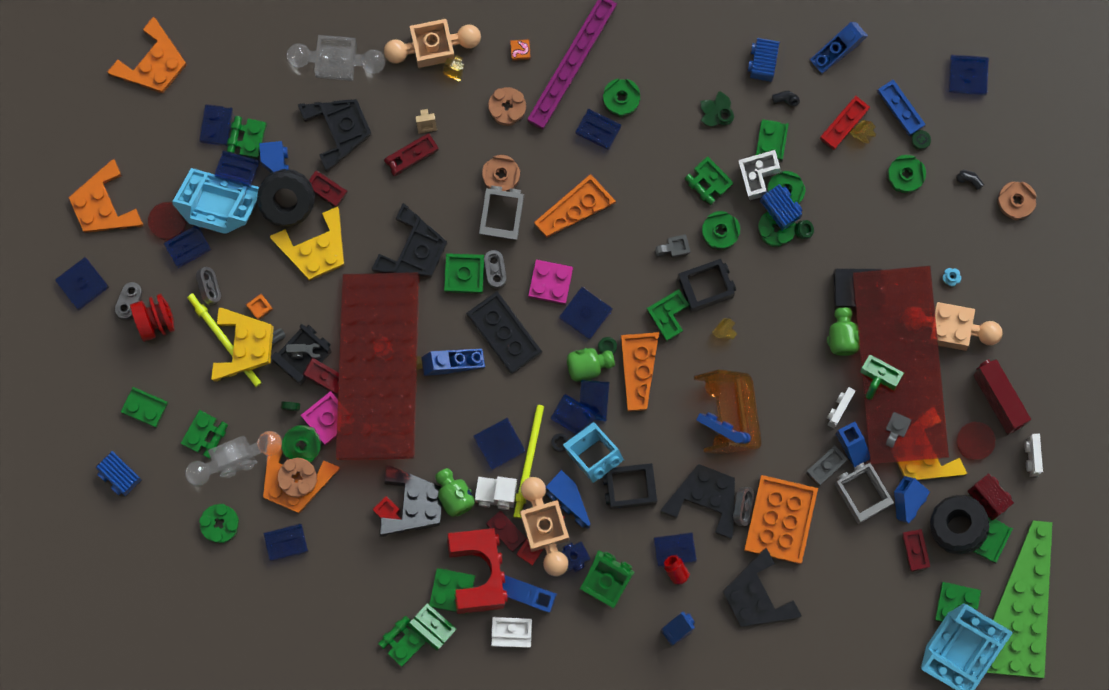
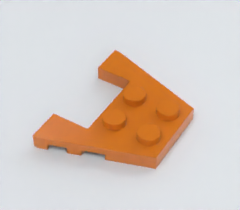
M153 17L143 28V31L157 41L156 44L134 70L130 69L120 60H117L107 73L112 77H118L124 81L133 82L164 93L187 64L156 18Z
M114 159L69 197L84 233L144 226L136 209L117 216L104 186L105 183L122 176Z
M270 438L263 498L296 513H300L323 486L339 471L340 467L323 460L317 473V484L314 490L303 497H291L281 489L278 482V472L282 466L279 462L284 454L282 442ZM300 473L292 476L295 479V483L303 479Z

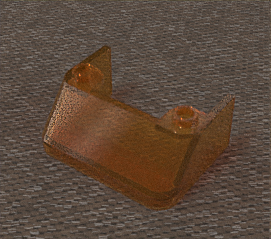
M719 369L694 376V380L705 381L706 392L711 397L717 398L720 422L726 421L734 426L733 429L737 432H746L751 436L750 442L744 444L735 443L721 434L716 435L713 446L704 448V452L723 454L760 448L761 434L751 376L748 373Z

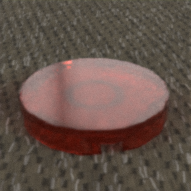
M162 202L156 205L150 211L148 217V225L152 233L163 240H171L180 236L187 224L186 219L172 202Z
M982 422L967 423L960 429L957 435L958 450L964 457L970 460L985 459L995 448L996 438L994 432L988 425Z

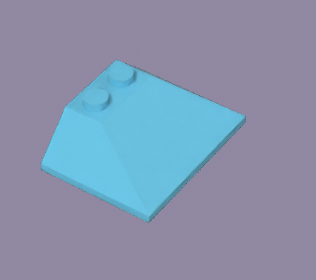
M191 168L172 204L189 224L227 234L246 225L258 202L257 194L259 187Z
M963 603L946 615L926 645L921 669L955 690H975L1013 632Z

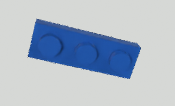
M891 80L877 90L909 136L925 127L926 124L894 80Z

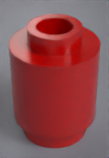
M672 555L664 561V569L673 584H683L687 581L690 573L681 558Z

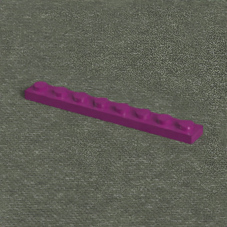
M597 0L527 118L528 122L543 130L545 129L613 14L617 3L612 0Z

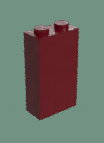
M988 359L979 364L980 366L976 368L977 371L973 376L1006 434L1009 435L1024 427L1031 421V418L997 359L993 361Z

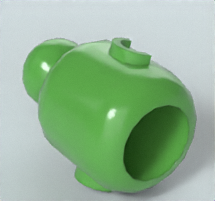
M837 308L834 313L837 322L830 326L827 344L835 355H853L859 352L861 331L856 323L851 322L853 312L850 308Z
M584 348L570 352L567 355L568 371L571 379L576 382L588 383L600 375L601 368L610 369L615 366L613 353L609 350L598 355L595 349Z
M449 468L435 475L436 481L442 486L438 492V498L449 516H460L474 507L475 499L471 489L468 488L463 479L454 480L453 472Z

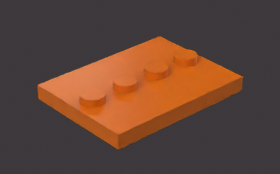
M761 475L744 551L760 554L763 549L767 548L772 558L802 564L818 488Z

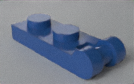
M707 412V414L699 413L696 419L735 443L748 444L751 440L750 434L737 432L733 429L734 426L726 421H723V423L718 421V417L710 412Z

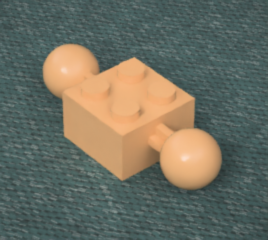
M447 19L410 26L412 43L405 44L397 39L391 40L384 47V56L389 62L397 64L404 61L407 55L415 53L418 68L455 61L453 45L460 44L464 48H474L481 40V33L476 26L468 24L462 26L458 33L450 35Z
M937 302L933 317L926 316L924 311L918 307H910L902 315V323L910 331H918L923 327L931 328L929 344L967 351L971 335L979 337V340L985 345L997 344L1003 335L1001 326L994 321H986L981 325L973 324L975 309Z
M529 477L522 483L521 493L526 500L532 503L533 508L520 511L530 549L533 552L545 548L547 553L543 562L545 571L551 576H561L568 569V559L563 553L558 551L556 545L569 541L558 500L544 504L542 499L546 492L544 482L540 478Z

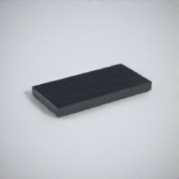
M498 291L466 313L511 375L542 353V350Z

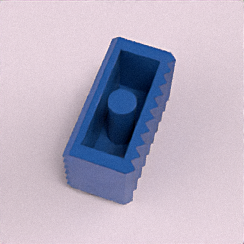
M757 38L756 43H752L751 54H754L753 61H749L748 72H751L750 78L773 81L779 41Z
M778 184L761 196L760 202L783 231L801 218L802 208L797 202L794 203L791 200L789 190L786 187L782 188Z
M113 451L96 466L99 470L97 475L104 482L109 480L113 484L110 488L118 495L122 493L126 496L142 480Z

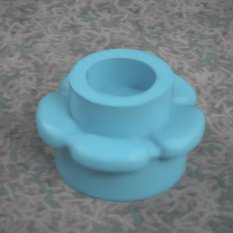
M948 268L944 271L943 281L947 285L955 286L960 283L961 276L958 269Z

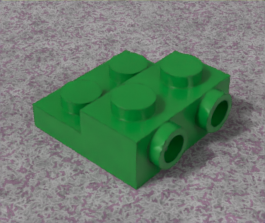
M605 552L598 555L580 589L614 608L632 578L634 571L631 570L632 566L628 563L622 562L620 564L614 560L615 556Z

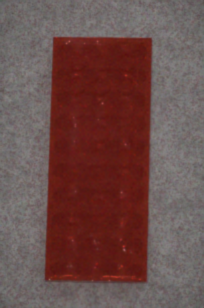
M920 266L853 273L862 367L868 356L872 355L904 372L895 390L880 383L871 400L866 398V393L873 379L862 374L871 464L949 458L931 267ZM893 412L912 419L904 438L898 436L893 448L886 445L891 433L886 431Z
M418 272L343 274L336 444L337 460L414 459L419 310Z

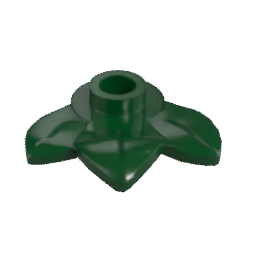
M718 92L715 101L702 100L700 102L701 109L706 114L701 119L705 125L711 127L718 124L726 126L733 122L734 112L730 109L731 101L723 92ZM726 114L728 118L723 119L721 115Z

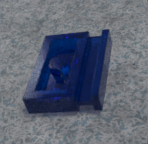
M205 104L200 135L201 143L224 144L228 146L227 141L230 134L233 108Z
M587 109L576 130V134L610 150L622 125Z
M223 151L214 176L218 179L251 188L260 163L259 160Z
M194 226L164 243L177 268L211 250L198 226Z
M582 379L579 405L580 419L607 420L610 382L585 381Z
M564 394L550 419L577 435L593 423L598 414Z
M302 524L263 533L270 561L309 552Z
M693 533L654 538L658 566H665L664 561L672 555L681 558L683 563L697 561Z

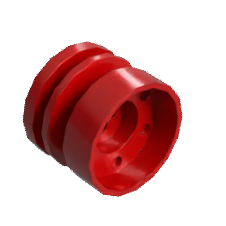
M161 293L157 295L158 304L155 303L153 297H149L150 307H146L142 300L130 304L134 321L143 342L156 338L155 329L157 328L162 335H166L165 325H167L170 333L175 331L172 311Z

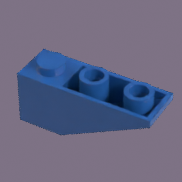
M850 22L816 53L810 61L823 74L854 50L868 35L857 22Z
M482 349L430 351L421 357L424 376L485 368Z
M561 470L546 486V495L552 501L558 500L561 504L560 508L569 515L571 513L575 516V522L582 528L586 526L589 529L591 524L577 485Z
M505 575V583H502L503 591H507L508 598L549 613L552 611L557 593Z
M683 611L665 625L661 631L670 645L674 646L692 633L695 628L693 626L695 621L689 613L686 615Z

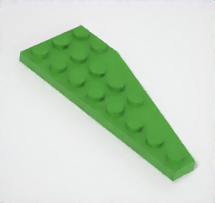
M1032 521L1021 551L993 616L995 622L1013 633L986 673L1045 678L1052 522Z

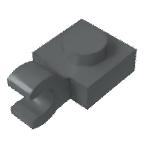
M686 234L667 238L668 244L656 246L655 249L657 257L670 253L671 258L688 255L691 252Z
M286 344V352L291 358L300 359L307 354L314 359L321 358L320 354L313 353L315 348H320V344Z
M893 412L886 431L891 432L886 442L887 446L893 448L898 436L904 438L912 419Z

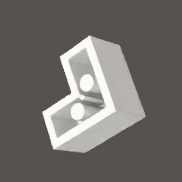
M775 150L738 160L749 200L760 198L767 193L763 177L781 173Z
M497 476V479L478 477L475 502L479 503L478 506L481 507L497 505L498 509L509 510L510 507L514 508L517 479Z

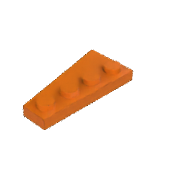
M590 174L534 222V225L547 238L615 204L616 201Z
M659 332L621 335L627 412L647 410Z

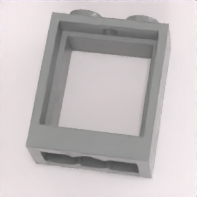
M491 185V189L486 188L479 234L518 240L525 194H521V190L510 188L509 192L502 191V187ZM491 194L518 198L513 231L486 227Z
M864 462L854 468L855 471L851 474L845 472L838 476V481L835 483L836 488L858 524L894 504L871 463L865 465ZM866 472L882 501L859 513L843 485Z

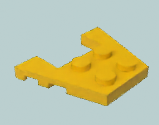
M338 206L322 213L330 231L293 246L286 229L270 236L271 240L309 281L344 266Z
M219 308L217 324L219 326H236L232 363H213L211 379L213 381H220L221 378L232 377L239 372L250 371L270 364L274 326L224 308Z
M934 406L907 430L904 438L899 437L893 448L889 447L903 477L907 476L919 481L964 476L967 474L960 458L941 466L924 430L942 422Z

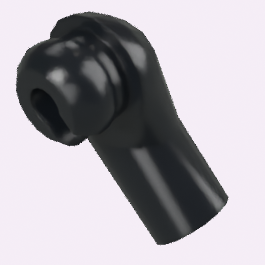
M789 90L772 95L774 104L785 102L790 106H798L800 103L799 96Z
M961 170L956 176L960 183L970 181L976 190L981 189L985 185L978 175L972 171Z

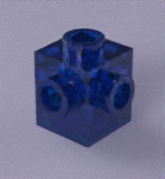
M582 541L575 545L570 543L562 548L563 551L561 553L568 559L569 572L572 570L577 572L585 568L584 564L591 559ZM575 555L577 559H571V556Z

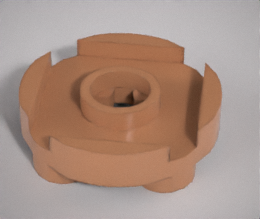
M509 87L496 89L489 100L490 115L501 125L509 126L515 124V122L524 117L526 112V101L523 94ZM506 102H509L510 105L513 106L512 108H509L508 111H506L505 107L502 106L503 104H506Z
M494 156L483 167L482 176L485 186L488 189H491V185L502 187V191L509 192L510 188L514 189L519 183V166L509 156ZM500 170H504V173L507 175L506 177L504 176L503 178H499V176L496 175V173H499Z
M1010 182L1000 191L997 203L1004 215L1013 220H1019L1029 216L1035 209L1036 193L1025 182ZM1013 197H1021L1020 202L1022 204H1015Z
M293 458L286 460L279 469L278 482L281 489L287 495L299 498L314 490L317 484V473L309 461L302 458ZM300 473L303 479L295 483V479L292 476Z

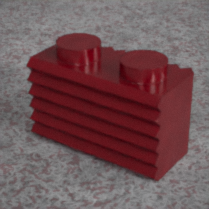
M990 473L968 490L970 496L984 507L992 521L1014 504L1011 495L1002 489L999 481L991 476Z

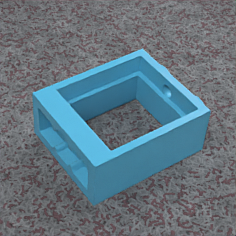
M594 422L563 444L571 459L593 483L624 461L619 449ZM600 440L611 453L588 468L578 455Z

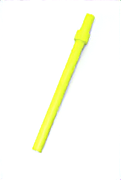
M193 293L190 294L187 299L194 306L196 314L204 319L233 357L234 346L209 315L206 306L201 304ZM252 370L244 371L255 387L262 383Z
M537 405L520 487L518 494L515 496L514 518L521 519L520 511L523 510V505L526 504V499L521 493V486L530 477L544 406Z

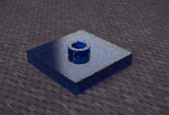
M951 55L949 92L986 95L988 89L989 57Z
M86 257L55 279L78 310L109 288Z
M581 287L559 318L591 340L613 308Z
M508 418L473 436L491 470L526 452Z

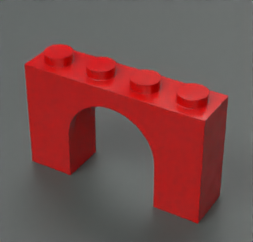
M494 528L448 533L449 558L468 555L478 556L488 564L491 572L489 580L484 585L476 588L455 590L457 614L504 609L505 602H508L507 591H503L502 583H505L504 571H500L502 554L498 553L497 546H500L499 534H495Z

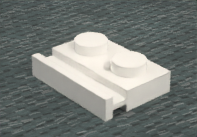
M848 387L845 393H840L836 401L839 403L836 410L832 408L827 417L830 420L828 426L836 427L855 393L854 389Z
M1032 434L1024 442L1025 452H1028L1026 470L1030 473V477H1035L1043 472L1040 434Z
M493 617L491 646L531 648L532 619Z

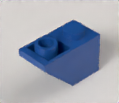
M282 141L259 143L261 163L270 173L280 169L289 170V165L285 164V158H288V149L284 147Z
M856 422L836 432V436L854 468L871 459L866 441Z
M904 476L894 491L896 517L899 521L910 523L916 517V512L926 502L927 496L930 493L915 478Z

